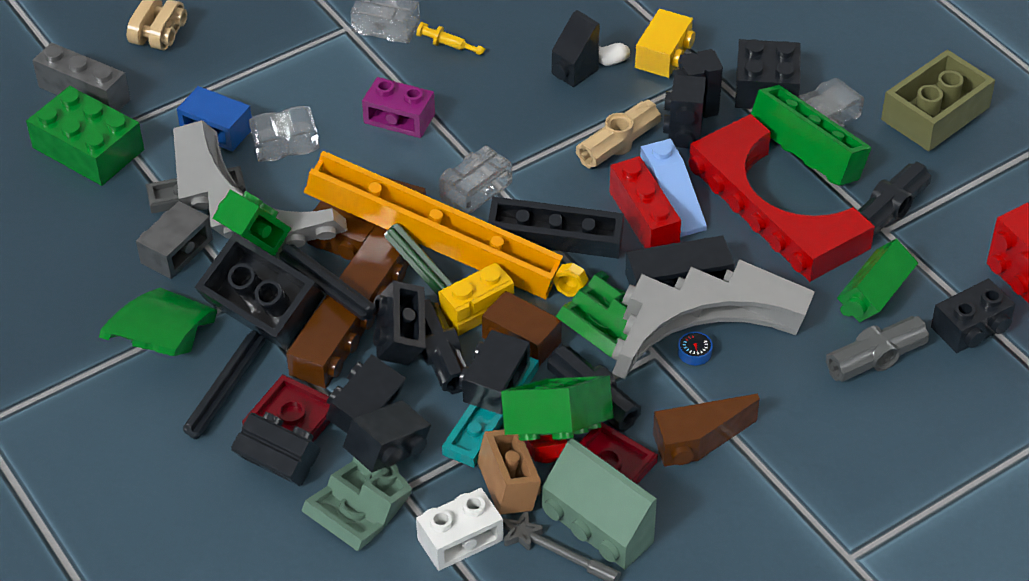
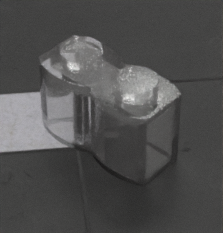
M839 78L825 81L817 87L816 91H810L798 96L802 101L841 127L847 126L861 116L865 99Z
M296 106L280 113H263L249 119L251 136L259 162L277 161L288 155H306L320 148L317 129L311 109L308 106Z

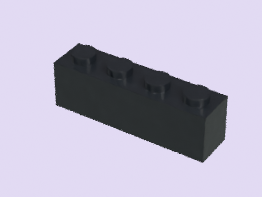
M492 196L488 223L549 250L619 259L624 213Z

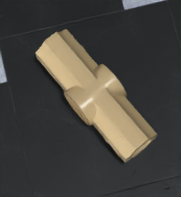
M648 99L644 102L641 101L625 113H613L606 118L605 127L576 146V154L580 158L581 163L589 169L597 167L614 154H626L632 148V141L661 121V113L656 108V104Z

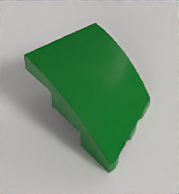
M600 271L592 277L587 286L578 290L572 301L562 306L555 317L611 357L619 338L625 341L628 336L623 333L627 320L623 319L627 305L623 304L622 301L626 292L607 283L609 276L605 272Z
M158 288L140 295L121 308L101 328L99 337L109 340V338L121 336L131 340L134 347L177 356L191 352L197 327L214 323L217 309L166 289Z

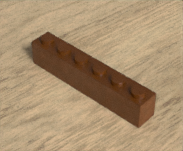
M378 225L374 227L339 277L372 303H374L376 296L380 295L392 281L402 282L409 263L385 238L384 234L387 229ZM327 295L286 353L289 376L326 389L333 377L336 378L341 373L344 361L348 355L356 351L360 337L366 329L369 330L372 327L376 315L373 314V318L369 321L366 319L360 320Z

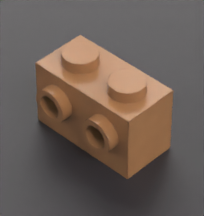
M504 429L484 431L477 463L496 510L500 515L533 511L536 497L541 493V480L525 442L518 439V434L505 435Z

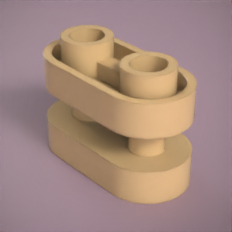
M142 0L129 20L127 26L128 42L142 46L149 38L151 48L166 50L168 46L173 44L179 28L186 23L187 10L184 9L183 3L167 0L163 6L162 0Z

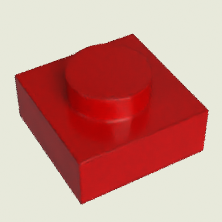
M552 434L541 435L540 439L524 442L534 461L551 463L559 458L567 440L552 439Z

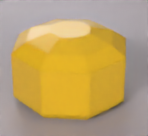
M575 263L562 264L553 278L557 291L567 297H574L579 289L586 286L589 280L585 270Z

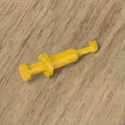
M420 22L417 28L416 36L421 37L425 35L433 38V45L436 46L442 43L458 50L465 48L476 52L477 55L483 54L486 50L482 46L478 45V47L467 44L463 38L444 32V27L442 26L434 30L429 28L428 24Z

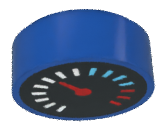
M686 333L679 339L678 356L684 363L689 365L705 364L712 356L713 343L704 333Z

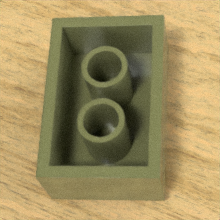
M947 49L885 92L881 120L927 151H931L990 108L996 80Z

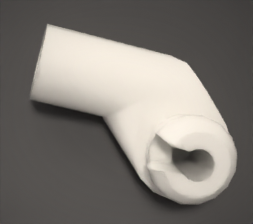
M614 43L605 47L599 46V63L604 66L621 63L630 56L629 47L623 43Z

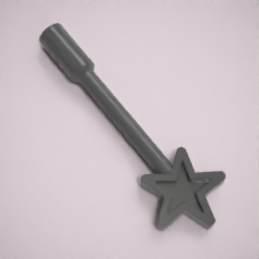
M527 511L521 515L518 521L503 519V527L508 531L504 537L505 546L519 542L527 550H530L532 541L586 568L588 573L604 581H619L620 571L595 559L589 560L541 536L543 534V526L529 523Z

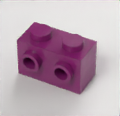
M377 77L362 99L364 123L421 138L435 116L434 91Z

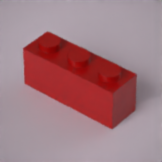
M638 156L610 165L609 192L621 212L624 213L626 220L643 247L650 248L680 243L681 219L641 157Z

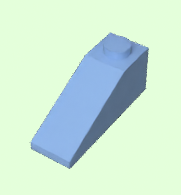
M671 138L641 146V159L681 219L680 237L706 231L707 225L686 166Z

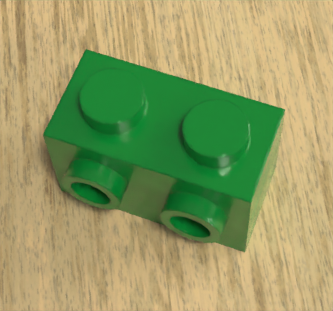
M230 189L226 197L219 203L218 209L212 218L272 256H275L291 230V227L276 218L279 213L278 211L247 191L241 196Z

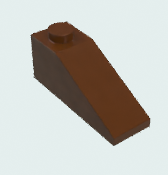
M758 393L654 411L653 436L663 466L685 465L693 461H699L755 423L758 417L760 401Z

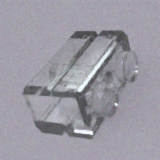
M357 0L350 13L353 32L364 36L370 35L384 38L391 42L398 41L409 44L413 33H415L420 23L419 2L414 0Z
M487 145L476 153L470 152L462 163L453 169L448 168L442 173L439 178L441 200L455 209L471 214L490 200L492 196H495L512 183V164L502 155H497V152Z

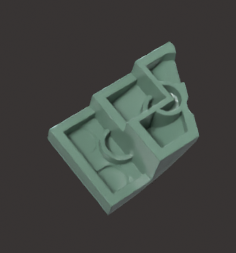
M353 457L352 462L331 474L328 485L305 500L302 512L356 551H360L396 515L410 496L412 488L406 479L399 474L395 464L391 467H384L375 472H370Z

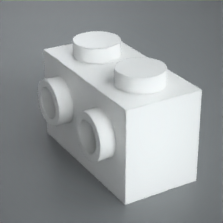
M482 488L470 493L461 494L455 500L438 508H431L421 516L416 517L418 541L438 571L503 541V518Z

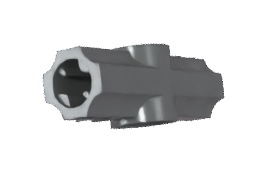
M910 316L882 330L878 326L868 327L858 335L855 342L826 355L829 373L836 382L839 380L843 382L871 368H874L876 371L887 370L896 363L900 355L928 343L929 333L927 332L925 322L919 316Z

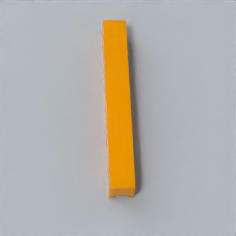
M322 151L318 163L314 169L311 168L307 185L303 192L387 230L398 223L416 243L477 270L497 263L512 279L514 286L545 300L554 284L553 278L563 258L558 253L326 151Z

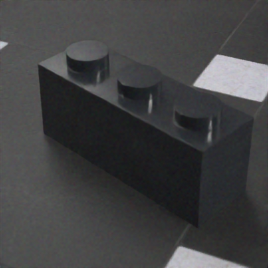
M723 235L626 251L625 275L629 285L633 286L637 285L643 274L674 288L678 278L685 279L691 267L723 280L727 269L734 272V262Z

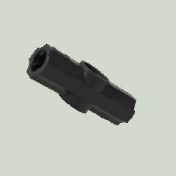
M917 161L914 164L909 163L890 181L883 179L876 185L870 199L858 210L875 226L873 237L893 218L897 220L903 218L910 209L913 199L930 184L931 175L928 173L926 166Z
M427 299L425 300L426 348L422 351L424 360L428 366L432 365L443 391L450 392L451 394L462 392V387L459 386V379L466 364L462 357L459 337L454 327L449 328L439 303H434Z
M560 346L547 361V369L557 378L610 375L613 418L607 421L618 430L623 429L626 431L634 425L636 419L641 415V406L617 387L615 378L607 368L601 365L594 368L570 346Z

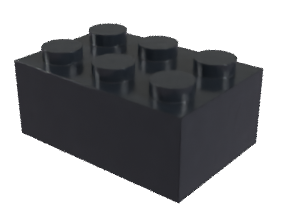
M235 232L195 286L196 290L208 303L248 328L258 331L260 335H263L285 351L325 296L315 281Z

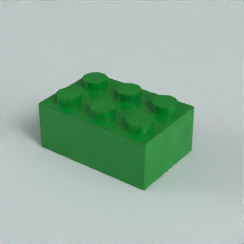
M68 86L26 120L32 148L101 186L145 150L138 121L72 86Z
M610 375L544 378L501 391L505 435L518 434L520 441L540 439L541 435L552 434V439L556 440L574 438V434L588 433V429L601 428V422L613 418Z

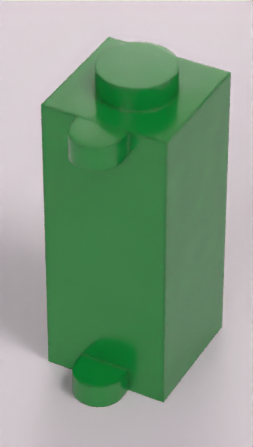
M897 238L876 249L839 294L837 299L843 304L840 307L843 315L847 317L854 316L858 322H861L879 313L917 266V260Z

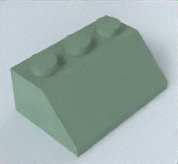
M571 438L566 443L542 486V508L552 520H559L571 529L572 533L579 540L587 541L598 549L607 561L615 562L624 570L654 543L657 498Z

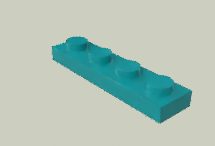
M530 357V366L518 386L531 382L539 369V360ZM470 404L442 445V455L474 468L477 464L484 431L499 430L504 423L503 414L501 415Z

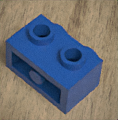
M197 86L177 108L180 126L202 120L217 132L219 147L232 152L253 130L251 108L249 105Z

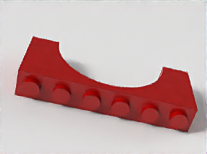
M752 114L691 143L688 161L691 171L701 177L715 194H718L729 204L733 212L738 213L747 221L754 232L759 233L775 252H779L791 264L792 268L796 272L801 273L809 282L871 249L875 226L854 207L829 215H801L781 210L767 203L756 194L750 186L746 175L757 161L768 155L771 131Z

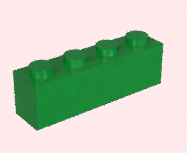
M776 85L759 89L751 114L771 131L770 138L779 143L783 150L795 154L803 160L806 166L818 170L826 176L829 182L841 186L860 179L870 154L871 146L782 86Z

